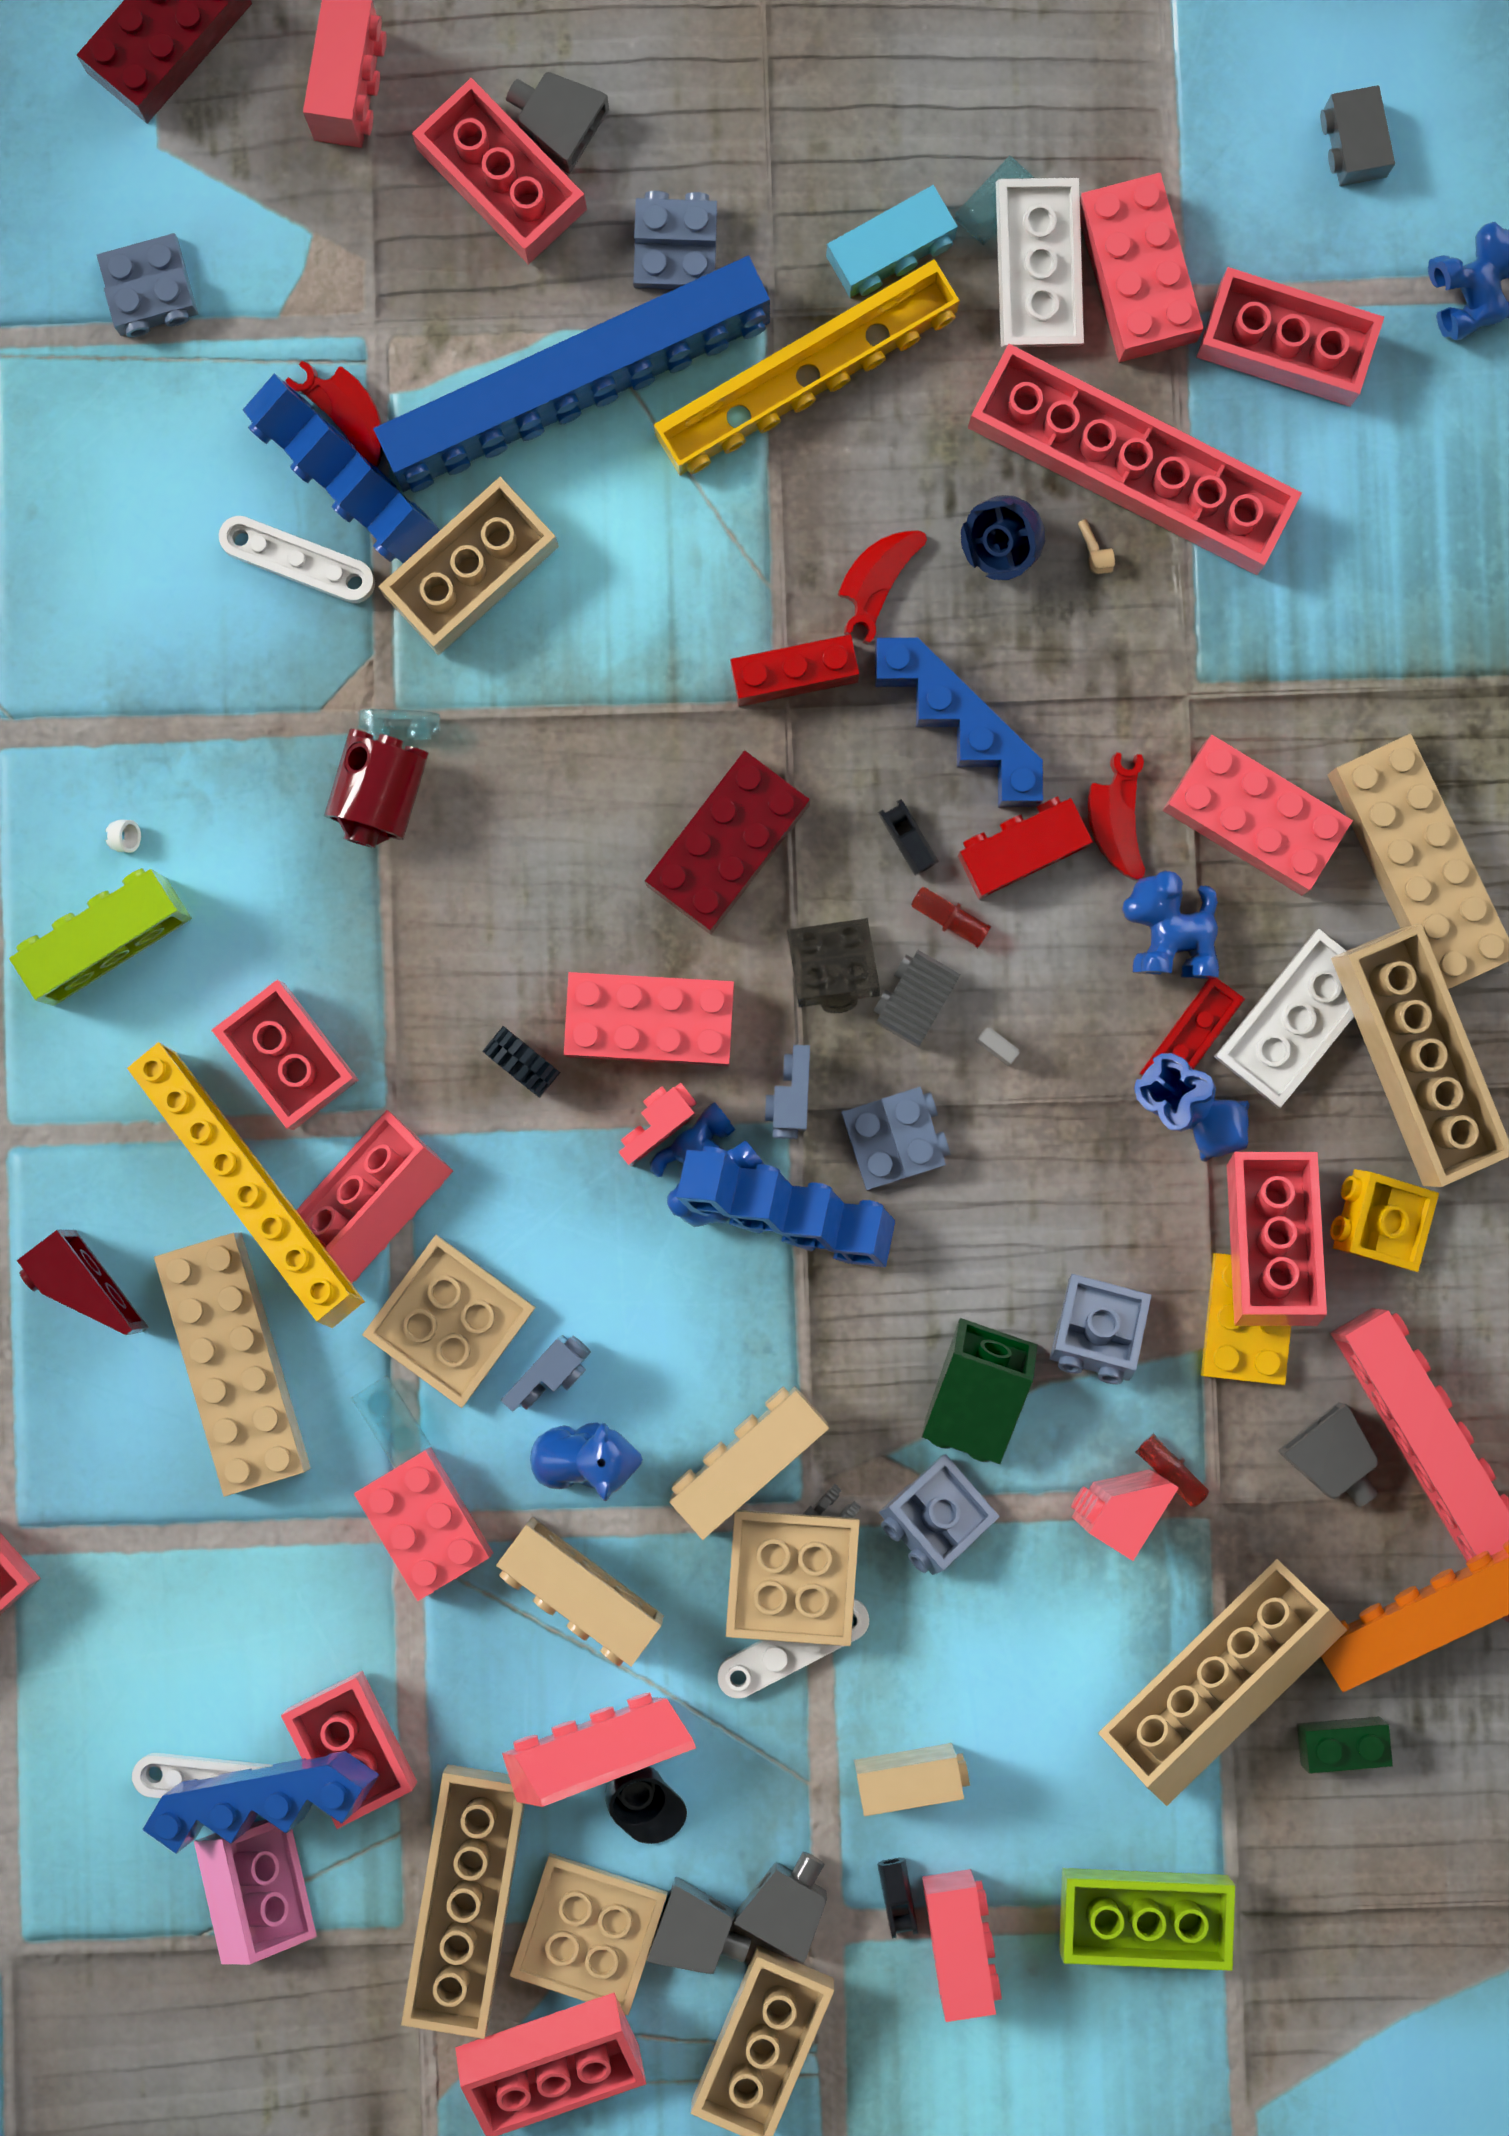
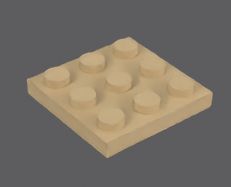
M435 1235L362 1335L452 1402L463 1408L536 1307L440 1236Z
M735 1511L726 1637L851 1646L860 1520L856 1518L775 1512Z
M549 1853L510 1977L585 2002L615 1992L624 2014L629 2015L668 1892Z

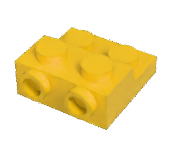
M1354 1169L1352 1176L1347 1177L1341 1187V1196L1345 1200L1342 1215L1334 1219L1330 1228L1331 1238L1335 1240L1333 1249L1418 1272L1439 1193L1374 1172Z

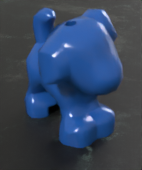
M1496 222L1483 225L1475 236V254L1477 259L1474 262L1463 266V262L1460 259L1450 258L1445 255L1429 260L1428 274L1432 284L1436 288L1446 286L1445 290L1460 288L1467 303L1463 310L1448 307L1437 312L1438 327L1444 337L1461 340L1482 326L1495 325L1502 322L1505 318H1509V302H1507L1501 288V281L1509 279V229L1502 228Z
M1162 871L1158 875L1138 880L1132 894L1124 901L1122 911L1127 920L1150 927L1151 946L1147 952L1136 954L1133 961V973L1151 975L1171 974L1175 953L1188 951L1191 958L1186 959L1182 965L1181 977L1197 979L1219 977V963L1214 946L1218 934V925L1214 917L1218 901L1216 891L1206 885L1200 886L1197 889L1202 901L1199 912L1183 914L1180 913L1183 882L1181 877L1175 872Z
M714 1102L704 1110L692 1128L677 1136L671 1146L656 1153L650 1161V1169L656 1177H662L667 1164L677 1160L684 1165L687 1150L703 1151V1148L707 1146L723 1149L712 1141L714 1135L720 1138L728 1137L736 1129ZM746 1140L735 1148L726 1151L728 1156L740 1168L755 1169L757 1165H765ZM679 1184L667 1196V1204L672 1214L680 1217L693 1227H700L709 1223L723 1224L730 1219V1217L716 1212H711L707 1217L691 1212L676 1198Z

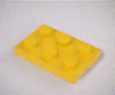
M1213 1253L1201 1376L1285 1385L1291 1326H1234L1231 1255Z

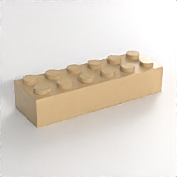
M1411 733L1331 771L1328 774V778L1347 817L1353 820L1351 826L1400 928L1422 924L1447 988H1453L1508 962L1509 937Z
M1422 924L1401 927L1332 957V963L1422 1185L1443 1187L1508 1158L1509 1139Z
M242 1232L230 1233L154 1256L223 1496L232 1495L310 1470L311 1467Z
M1276 1559L1105 1725L1098 1734L1142 1783L1168 1806L1322 1656L1347 1629L1325 1604Z
M447 1764L443 1771L401 2026L484 2039L486 2036L525 1807L524 1803L516 1801L508 1774Z

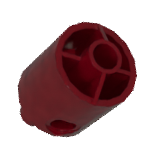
M351 728L349 729L324 816L340 823L345 833L343 839L355 844L375 848L376 845L391 838L404 840L429 753L411 746H405L404 750L402 749V740L380 734L378 740L375 741L372 740L373 735Z

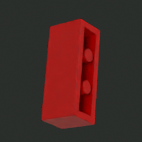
M851 634L730 659L739 707L858 683L859 669Z
M1058 796L1037 806L1036 808L1039 813L1024 820L1022 814L1017 815L999 825L1002 830L1001 832L987 838L985 832H982L963 842L965 849L959 852L958 858L979 900L1092 844L1093 841L1072 798L1061 802Z

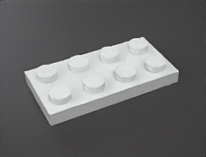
M1079 178L998 179L996 181L1001 348H1006L1008 344L1015 347L1083 345Z
M1317 929L1214 1056L1277 1108L1283 1106L1354 1017L1331 960L1332 957L1346 952V950L1320 929Z

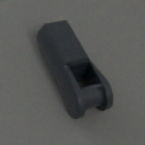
M900 799L897 801L898 806L886 813L884 810L878 813L916 876L939 861L907 806ZM906 820L911 830L899 836L894 826Z
M898 1857L878 1862L880 1882L892 1938H897L896 1933L912 1930L913 1935L918 1934L917 1919L905 1858ZM908 1904L909 1914L893 1917L891 1907Z

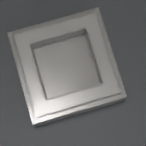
M990 1027L986 1028L976 1040L978 1044L1007 1066L1012 1064L1020 1053L1018 1052L1019 1049Z

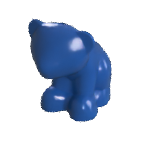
M1161 1053L1153 1058L1154 1063L1145 1071L1142 1079L1136 1080L1134 1090L1137 1100L1147 1111L1159 1116L1162 1123L1172 1131L1193 1130L1201 1161L1206 1162L1212 1157H1221L1247 1148L1249 1143V1118L1247 1112L1250 1106L1249 1102L1215 1100L1216 1087L1212 1077L1202 1071L1193 1070L1185 1059L1173 1053Z
M598 1422L581 1426L576 1431L570 1426L565 1425L551 1428L536 1439L530 1455L531 1470L540 1484L551 1489L560 1490L571 1487L574 1483H580L590 1488H596L599 1496L604 1501H607L613 1492L618 1491L626 1483L643 1460L641 1454L620 1433L609 1429L605 1423L599 1424Z

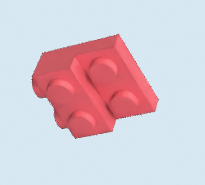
M682 1083L671 1088L668 1092L662 1086L643 1101L647 1108L641 1114L651 1126L644 1130L639 1125L620 1140L625 1147L619 1151V1154L628 1165L633 1166L696 1116L691 1108L697 1103Z

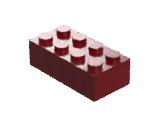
M124 0L76 56L87 74L148 124L252 5V1Z
M744 750L645 879L646 886L711 935L808 809L810 799Z

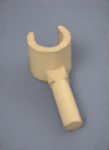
M1087 519L1080 521L1078 525L1089 551L1091 571L1095 574L1113 572V567L1115 566L1113 549L1099 550L1098 542Z

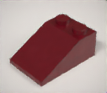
M56 1230L16 1260L23 1269L19 1272L22 1280L32 1291L39 1290L41 1294L124 1335L141 1333L149 1328L76 1230Z

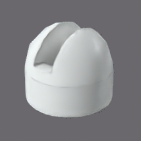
M116 820L111 822L106 828L105 832H108V840L105 841L110 849L117 852L132 853L139 847L141 831L135 821Z

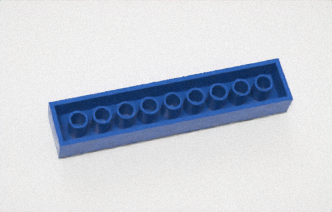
M748 255L373 429L402 491L405 492L411 489L412 492H418L431 486L434 483L433 478L446 472L449 475L463 472L471 466L470 461L483 455L486 458H492L508 449L507 444L520 438L523 441H529L540 436L545 431L544 427L557 421L560 424H566L577 419L582 414L581 410L594 404L597 407L608 405L619 397L618 393L632 387L633 390L645 388L655 381L654 376L667 370L670 373L679 372L692 364L691 359L704 353L707 356L716 355L727 349L729 346L728 342L741 336L744 339H750L761 334L766 329L765 325L770 323V298Z

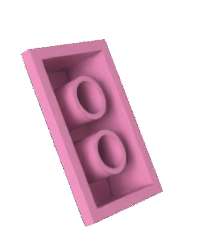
M265 1819L253 1822L250 1829L231 1844L216 1833L194 1841L221 1964L250 1965L317 1937L293 1829L288 1833H284Z

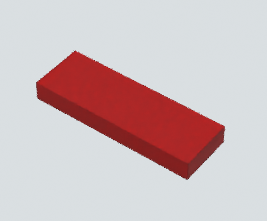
M1208 978L1139 1072V1075L1143 1076L1145 1071L1154 1063L1153 1058L1161 1053H1173L1185 1059L1194 1070L1245 998L1218 978Z

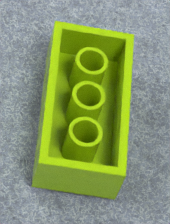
M143 868L138 869L127 875L122 880L124 886L110 894L107 890L92 897L87 902L89 908L75 916L73 913H69L57 919L51 925L54 930L41 938L38 935H34L17 945L16 949L18 952L11 956L9 960L36 1001L55 1006L190 921L192 917L168 879L152 869L146 872Z
M1062 1868L1059 1953L1063 1963L1232 1971L1235 1884L1228 1875Z

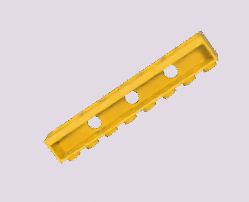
M933 259L654 424L655 436L679 476L687 471L690 474H695L706 468L711 463L710 458L724 450L725 454H728L745 444L746 436L757 430L760 433H765L781 422L780 416L794 409L795 413L805 410L816 401L814 396L826 389L834 392L842 388L851 380L850 375L863 368L867 372L876 368L885 361L884 355L897 347L900 351L910 348L921 339L919 335L931 327L935 331L944 328L956 318L954 314L957 313L960 300L937 262ZM874 324L885 326L889 331L890 337L875 346L870 345L866 340L867 329ZM805 365L816 367L820 373V378L806 387L801 386L796 379L797 371ZM743 406L748 409L751 415L750 420L736 428L730 426L727 421V413L731 408Z
M158 1042L127 1067L128 1071L316 1322L333 1328L365 1302L177 1052Z

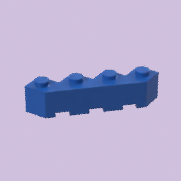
M274 373L243 408V412L252 422L248 427L250 431L265 444L272 439L283 448L293 460L290 468L306 483L314 479L324 487L335 500L331 507L343 519L350 523L355 518L365 526L377 540L373 547L385 559L392 562L396 557L402 563L406 562L440 529L414 502L409 501L381 470L365 459L342 433L313 410L314 407L304 397Z
M918 637L876 639L875 687H916V727H957V767H998V808L1039 806L1043 802V759Z
M707 1146L703 1148V1151L687 1150L676 1198L691 1212L706 1217L711 1212L721 1213L726 1217H730L729 1224L758 1234L763 1233V1231L775 1232L783 1235L782 1242L809 1251H813L815 1248L827 1249L834 1252L833 1259L848 1264L886 1267L895 1220L882 1204L871 1200H861L859 1205L846 1204L832 1191L830 1186L822 1183L811 1182L808 1184V1187L792 1186L778 1168L769 1165H757L755 1169L740 1168L728 1156L725 1150L717 1147Z
M341 1751L308 1760L304 1758L274 1764L266 1768L255 1770L251 1768L224 1773L217 1777L202 1780L182 1781L161 1797L142 1830L177 1854L196 1839L204 1825L231 1844L250 1829L258 1814L284 1833H288L300 1823L313 1804L340 1823H343L360 1808L379 1774L348 1752Z

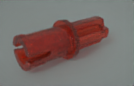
M926 887L919 889L911 904L912 908L943 926L941 929L943 932L948 929L975 945L974 947L979 948L991 928L990 925H986L960 908L962 904L959 902L957 905H954Z
M1154 1433L1135 1450V1453L1147 1462L1158 1475L1179 1487L1177 1493L1191 1507L1200 1505L1207 1498L1209 1490L1183 1465L1185 1460L1183 1458L1178 1459L1171 1453Z

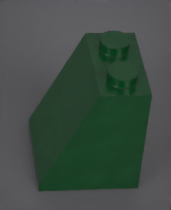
M960 1318L925 1418L922 1438L928 1439L933 1445L940 1448H954L968 1453L973 1459L980 1462L991 1461L1001 1464L1033 1383L1038 1345Z

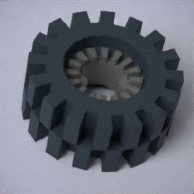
M502 1026L482 1051L539 1098L561 1073L504 1026Z

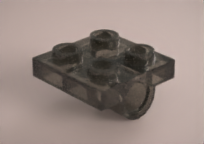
M868 918L787 930L799 1008L821 1005L822 1009L828 1013H843L853 1009L857 1005L858 999L880 996V986Z

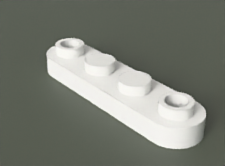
M234 516L227 519L219 530L221 547L229 556L349 603L363 602L374 591L375 578L372 571L365 563L245 516ZM241 533L247 534L248 541L245 545L238 546L235 544L237 535ZM353 577H359L362 579L361 586L354 590L348 588L349 580Z
M855 1598L853 1614L856 1616L857 1621L852 1626L851 1642L862 1637L869 1626L868 1611L865 1605ZM760 1640L729 1656L721 1663L718 1670V1684L721 1690L729 1697L745 1698L843 1646ZM737 1670L744 1672L746 1675V1681L740 1685L734 1684L730 1679L731 1674Z
M151 1753L144 1756L135 1765L132 1772V1782L140 1794L146 1797L161 1799L164 1794L182 1781L202 1780L217 1777L224 1773L251 1768L255 1770L273 1765ZM151 1767L161 1769L163 1774L161 1780H154L150 1777L149 1770Z

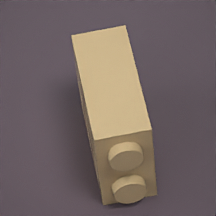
M952 1743L854 1760L864 1816L963 1800L962 1787L970 1786L963 1753L956 1754Z

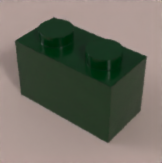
M1379 1716L1297 1723L1300 1763L1309 1774L1393 1767L1389 1724Z

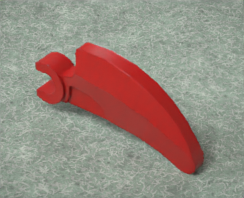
M301 361L299 365L307 372V380L303 384H297L296 381L288 377L285 380L286 383L296 392L306 395L322 409L343 431L348 440L355 446V449L370 463L378 467L383 449L373 428L381 425L382 422L369 392L344 367H338L330 379L323 380L318 378L317 371L312 365Z
M918 530L894 533L869 546L854 561L844 576L838 591L839 597L846 598L855 605V615L844 627L845 635L851 634L854 625L861 624L867 629V635L863 643L868 645L876 635L875 623L885 599L901 570L911 557L926 544L927 537L925 533Z
M1116 752L1113 754L1110 762L1114 773L1111 784L1101 785L1092 783L1089 786V824L1095 842L1109 863L1126 877L1132 880H1139L1145 875V867L1139 853L1136 836L1135 804L1138 773L1144 766V759L1142 754L1135 755L1133 758V768L1128 770L1121 765V753Z

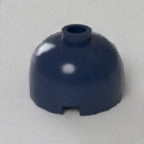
M999 495L979 503L970 511L971 513L968 515L967 521L962 525L961 546L968 562L974 568L978 566L982 571L988 573L986 577L993 580H1010L1025 573L1041 556L1045 544V529L1039 513L1027 501L1016 496Z

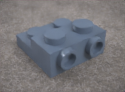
M648 191L645 193L644 198H636L634 288L676 289L715 271L717 201H709V195L701 192L687 193L685 200L669 199V194L663 191Z
M175 233L96 254L105 284L104 292L113 325L120 336L139 337L149 333L152 327L162 324L171 327L179 326L188 322L189 317L199 315L179 241Z
M793 1045L792 1054H784L783 1081H791V1087L775 1086L774 1095H766L765 1121H773V1138L797 1139L798 1131L805 1132L807 1130L810 1045Z
M921 1086L841 1112L866 1190L946 1165L944 1157L951 1155L944 1132L935 1133L931 1118L938 1116L932 1094L931 1092L923 1094Z
M1071 1274L1068 1280L1061 1317L1057 1322L1049 1360L1059 1362L1058 1368L1068 1373L1078 1374L1083 1369L1098 1372V1378L1105 1383L1121 1384L1123 1379L1130 1381L1138 1364L1151 1294Z
M563 1335L558 1337L500 1401L512 1412L520 1407V1405L527 1410L546 1390L541 1385V1382L546 1384L553 1392L561 1385L568 1390L586 1371L581 1363L591 1351L574 1335L569 1339Z
M946 1454L940 1456L913 1483L907 1485L878 1512L884 1518L881 1526L885 1533L895 1541L902 1539L912 1551L908 1555L911 1563L923 1573L929 1571L932 1575L944 1571L1000 1517Z

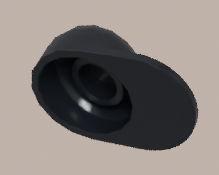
M648 1766L607 1783L605 1802L609 1814L615 1823L634 1840L645 1844L663 1842L673 1837L683 1827L687 1817L685 1803L663 1781L658 1771Z

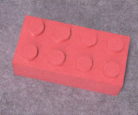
M472 78L412 133L416 148L424 158L528 265L587 210L584 193Z
M1161 173L1081 193L1080 224L1118 362L1196 343L1204 328Z
M1227 267L1221 279L1196 358L1351 407L1360 395L1384 316Z
M1211 735L1204 742L1163 809L1165 813L1301 896L1312 889L1353 821L1214 735Z
M568 972L564 1055L571 1058L730 1066L734 981Z
M1234 1152L1227 1164L1234 1326H1318L1327 1315L1318 1152Z
M615 1992L487 2036L484 2039H477L455 2047L460 2087L485 2136H499L646 2085L639 2044Z

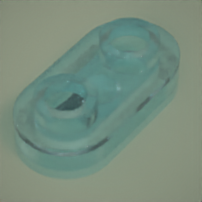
M363 709L358 712V728L366 730V733L373 735V738L376 739L379 738L380 734L390 736L391 732L407 733L406 738L411 740H431V733L440 732V714L427 711Z

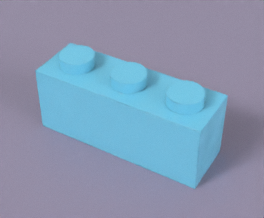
M932 185L827 244L826 257L850 298L858 293L866 296L883 284L881 280L894 273L897 276H902L913 270L918 265L917 260L931 253L932 257H935L953 246L952 241L956 238L958 226L935 186Z

